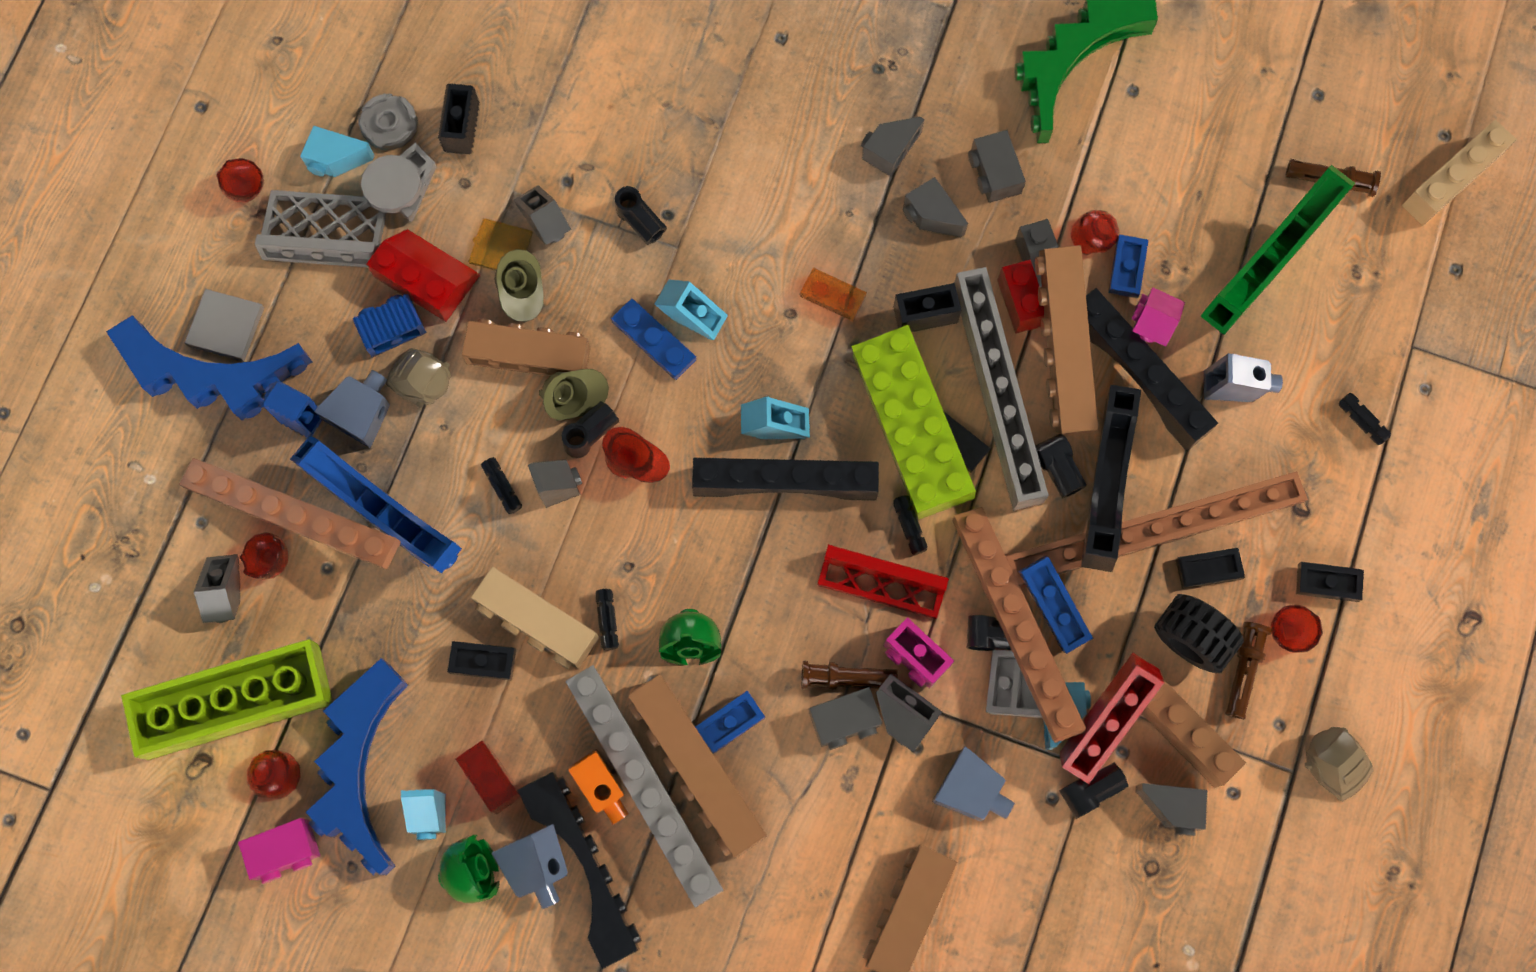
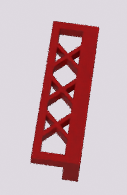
M828 544L817 586L937 619L949 578ZM830 564L842 567L848 577L839 583L825 580ZM849 570L856 571L857 573L851 575ZM863 574L870 575L875 580L877 587L868 592L860 590L854 579ZM879 578L885 579V580H888V581H886V582H884V583L882 584L881 581L879 580ZM851 582L853 587L846 586L845 584ZM894 582L902 584L908 595L899 600L892 599L886 592L885 587ZM909 587L917 588V590L911 592ZM880 590V591L882 592L883 596L877 595V594H874V593H876V592H878V591ZM923 591L937 594L933 610L920 607L914 596ZM911 599L913 604H909L904 601Z

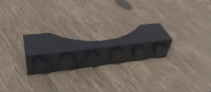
M1095 288L1086 295L1090 342L1109 354L1129 373L1154 405L1166 429L1188 451L1216 427L1218 422L1149 345L1140 338V335L1133 332L1130 324L1102 293Z
M1110 385L1105 402L1081 567L1112 572L1117 562L1122 531L1124 494L1138 418L1141 389Z
M693 458L692 490L694 497H728L751 493H803L844 500L876 501L879 492V462Z
M551 772L518 789L530 818L547 827L553 824L556 834L561 836L573 849L584 868L592 899V918L588 941L601 968L605 969L639 951L640 948L637 943L642 941L635 924L628 925L623 915L628 910L620 893L614 895L609 886V883L613 882V878L606 864L600 866L595 854L599 852V849L592 835L586 836L581 827L585 820L577 805L572 807L567 798L571 791L563 776L558 778L555 773Z

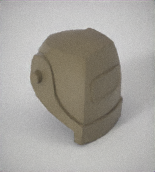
M411 348L393 365L385 384L403 399L415 403L416 406L422 408L423 405L433 404L435 400L447 392L449 379L451 378V373L448 369L450 364L446 361H440L430 353Z
M1331 727L1314 735L1309 749L1306 751L1307 762L1305 767L1310 770L1319 784L1335 795L1341 802L1361 790L1373 772V765L1367 754L1344 727Z

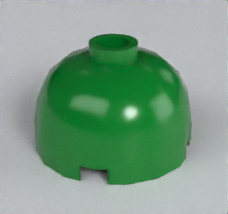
M684 609L670 617L663 624L659 636L660 657L671 664L682 666L688 665L686 659H700L699 665L715 661L721 656L720 630L710 617L699 613L695 609Z
M478 835L465 837L450 845L443 853L440 861L439 883L451 897L459 902L470 904L482 902L494 897L499 889L500 881L494 882L493 871H499V867L493 857V850L486 840L481 839L478 841L476 839Z

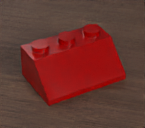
M408 229L384 240L366 263L374 278L402 295L408 294L414 303L445 322L448 321L480 276L475 270Z

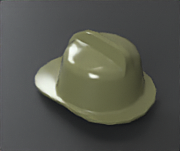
M516 249L509 251L502 256L495 272L494 280L498 289L499 301L508 317L515 321L527 322L540 314L544 304L540 264L535 256L526 250Z
M594 369L557 372L545 381L542 389L539 390V396L543 398L544 409L551 418L566 420L584 416L600 401L605 403L608 397L609 386L603 374Z

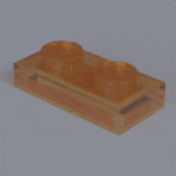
M814 267L800 292V297L851 321H854L867 295V292Z

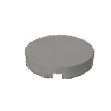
M381 94L365 103L358 124L363 137L371 146L380 150H394L403 147L412 140L417 131L418 119L413 106L406 98L393 96L392 94Z
M386 155L377 158L367 166L362 174L361 187L363 195L373 208L385 213H397L407 206L409 208L416 202L421 193L422 182L417 168L410 160L398 155Z

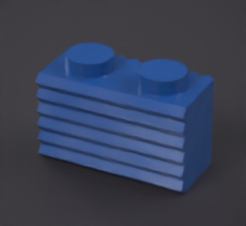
M408 294L403 296L394 295L387 299L386 304L376 308H365L359 312V316L353 318L364 346L371 357L427 333Z
M278 381L275 386L270 387L264 396V408L281 425L284 424L306 438L313 436L322 420L315 413L318 406L310 397L281 381Z

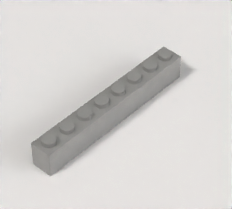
M983 267L959 272L954 283L962 310L961 317L1013 511L1042 505L1049 495L987 268Z
M594 665L565 681L694 907L700 906L724 891Z

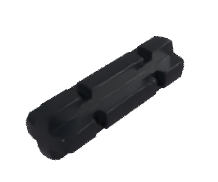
M1353 393L1347 394L1340 400L1339 406L1345 413L1348 411L1351 413L1349 417L1366 434L1369 432L1372 435L1370 438L1376 445L1383 444L1390 438L1391 432L1384 425L1382 427L1379 425L1380 421L1364 404L1362 406L1358 404L1360 400Z
M491 457L482 462L481 467L486 476H489L488 480L500 501H503L502 505L507 513L513 514L520 510L522 504L518 497L514 495L515 492L504 472L500 471L501 467L496 458Z
M903 495L895 498L893 505L896 513L900 514L898 519L906 540L910 541L908 545L911 553L917 555L925 552L928 546L925 538L921 537L922 530L915 511L911 510L912 503L909 496Z
M600 589L595 592L596 603L599 605L597 607L599 630L603 635L600 637L601 647L603 650H613L619 646L618 636L615 634L617 626L614 605H612L614 602L613 592L611 589Z

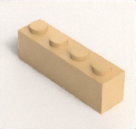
M1495 119L1415 190L1402 207L1424 226L1502 156L1517 139Z
M493 566L471 597L478 604L475 608L478 612L489 619L493 615L503 620L501 624L503 628L514 635H517L519 631L529 637L527 641L529 645L540 652H543L545 648L555 654L553 660L567 669L571 665L579 669L599 639L596 632Z

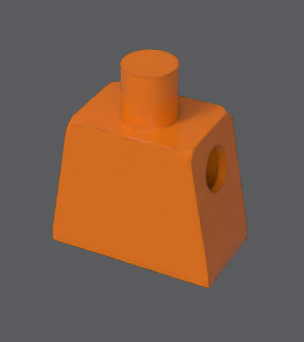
M597 749L569 767L568 771L596 813L604 810L612 824L619 822L629 814L620 800L624 796V792ZM602 784L606 785L610 791L604 797L599 796L596 791V787Z

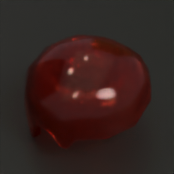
M244 158L227 160L220 170L217 171L220 191L228 199L237 203H245L255 199L263 189L264 177L262 170L253 161Z
M1091 210L1081 215L1072 225L1070 236L1074 246L1081 245L1083 254H1104L1117 243L1120 230L1117 220L1112 214L1103 210Z
M268 532L256 534L245 544L243 554L240 555V560L245 568L243 573L259 580L275 578L281 574L288 564L289 557L288 549L281 537Z
M1297 604L1281 608L1274 614L1270 624L1273 640L1281 648L1293 653L1310 651L1319 644L1323 634L1319 616L1308 608Z
M265 750L252 758L247 769V784L250 790L254 791V794L265 798L282 799L287 797L296 789L301 777L300 765L291 754L279 750Z

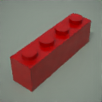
M1132 652L1083 719L1086 727L1084 733L1070 737L1059 752L1062 768L1090 784L1164 684L1160 669Z

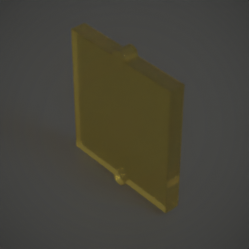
M483 218L478 235L473 238L474 246L468 262L469 264L496 271L502 256L509 251L516 249L527 251L533 232L532 230Z

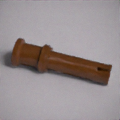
M1290 159L1286 169V178L1316 183L1329 166ZM1349 166L1345 169L1336 168L1356 183L1351 188L1352 191L1367 193L1368 197L1376 195L1380 184V171H1374L1373 173L1356 170L1354 166Z
M1254 622L1243 623V628L1245 629L1244 642L1236 652L1237 657L1240 659L1228 707L1225 712L1226 715L1238 719L1246 718V711L1258 664L1265 660L1266 655L1263 651L1267 635H1270L1272 632L1270 627ZM1254 636H1256L1255 645H1254V647H1253V646H1252L1253 638H1254ZM1244 675H1246L1247 677L1241 699H1239V693Z
M803 661L801 688L807 689L808 686L827 687L830 691L844 686L880 688L890 674L898 679L897 669L838 667V664H835V662H829L828 665H817Z

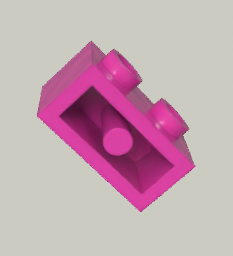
M1152 287L1149 295L1142 294L1136 305L1135 312L1131 318L1136 321L1133 332L1139 334L1143 341L1149 343L1155 341L1166 347L1180 322L1185 302Z
M908 617L886 639L883 645L887 649L885 651L887 657L896 665L902 663L910 670L908 676L920 687L925 684L930 689L954 662L946 652Z
M299 818L238 842L249 880H261L262 884L281 878V871L292 868L293 872L313 865L311 860L320 857V853L312 828L309 825V819Z

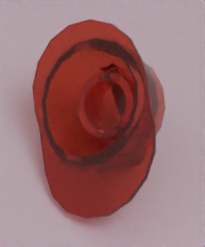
M615 427L606 432L602 448L605 453L606 465L613 474L621 478H634L647 483L661 481L667 476L670 470V462L666 454L658 447L629 428Z

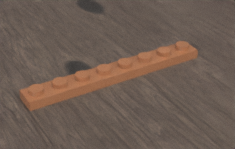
M192 458L179 483L180 486L385 570L388 569L401 543L395 537L195 458Z
M983 507L955 515L953 518L955 528L1053 742L1055 743L1084 733L1086 727Z

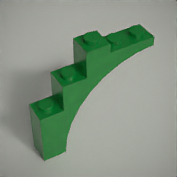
M1085 0L1083 8H1079L1078 23L1054 25L1052 34L1047 36L1046 51L1022 52L1020 62L1015 63V80L1020 81L1021 91H1029V106H1034V115L1031 116V131L1036 133L1037 144L1049 143L1053 132V110L1056 96L1063 82L1073 69L1090 54L1110 43L1129 37L1152 34L1158 21L1156 0Z
M1330 165L1274 233L1201 314V317L1225 335L1294 255L1304 246L1356 183L1333 165Z

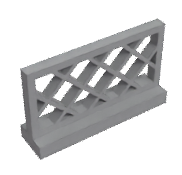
M271 190L261 234L256 236L255 246L262 260L367 267L366 263L381 245L387 213L378 211V214L367 220L361 212L372 206L363 196ZM278 200L290 201L293 204L292 207L281 214L276 209ZM311 203H319L322 208L310 216L303 209ZM340 205H348L351 210L339 218L332 211ZM299 211L305 219L291 227L286 219ZM328 213L334 221L321 229L315 221ZM357 215L363 221V224L350 231L344 223ZM280 223H283L288 229L280 236L270 235L271 229ZM309 225H312L317 233L309 238L298 235L300 231ZM338 227H341L346 233L339 240L330 239L327 236ZM368 229L374 234L373 242H363L356 238Z

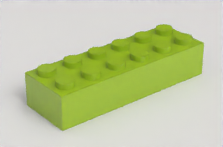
M909 325L851 346L854 361L917 519H923L975 499V487Z
M310 639L121 695L134 757L144 760L158 758L328 707L333 702L320 646Z

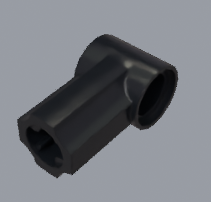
M624 186L616 192L615 205L618 217L626 221L647 245L655 243L667 230V227L641 199L639 191L634 187ZM626 200H631L636 203L631 208H626L621 205Z
M600 401L576 423H571L563 429L561 436L564 450L573 458L584 457L595 442L619 423V418L606 403ZM574 436L584 438V441L579 445H571L569 443V440Z
M1060 433L1035 445L1041 468L1044 471H1048L1062 499L1076 494L1087 486L1073 460L1071 445L1063 434Z
M986 615L968 616L967 649L977 651L1011 650L1004 632L995 617Z
M1113 762L1099 770L1090 784L1078 779L1059 791L1075 819H1078L1099 807L1100 802L1123 791L1129 785L1121 768Z

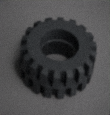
M1185 594L1176 595L1154 626L1160 639L1172 651L1192 665L1212 673H1222L1244 642V638L1238 628L1224 614L1208 603Z

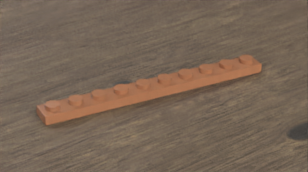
M1292 472L1122 522L1118 557L1304 503L1308 498L1298 472ZM1086 533L1006 556L1019 586L1025 585L1019 570L1044 556L1050 558L1058 575L1083 568L1081 567Z

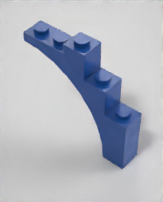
M133 315L106 331L141 387L152 397L168 392L172 385L177 383L186 399L198 409L201 406L205 407L212 404L217 399V396L221 394L231 411L241 421L245 418H252L261 412L262 407H264L262 394L267 392L270 387L275 386L278 381L282 382L290 376L301 374L306 370L307 365L312 363V360L299 343L276 355L251 362L224 364L185 357L163 346L152 337Z
M309 436L290 458L292 462L344 504L354 509L382 533L401 541L400 546L426 566H430L442 574L445 569L450 568L456 562L457 554L462 549L460 546L379 489L318 439Z
M382 658L323 711L330 718L326 721L327 725L338 736L341 733L343 735L314 762L321 768L317 772L328 785L331 786L333 783L335 785L306 811L312 819L309 825L321 837L324 834L329 837H336L342 832V835L339 837L340 840L351 851L355 848L364 857L361 860L362 865L372 875L376 872L379 875H387L396 866L382 848L369 816L365 785L369 749L384 715L395 699L408 686L393 667Z

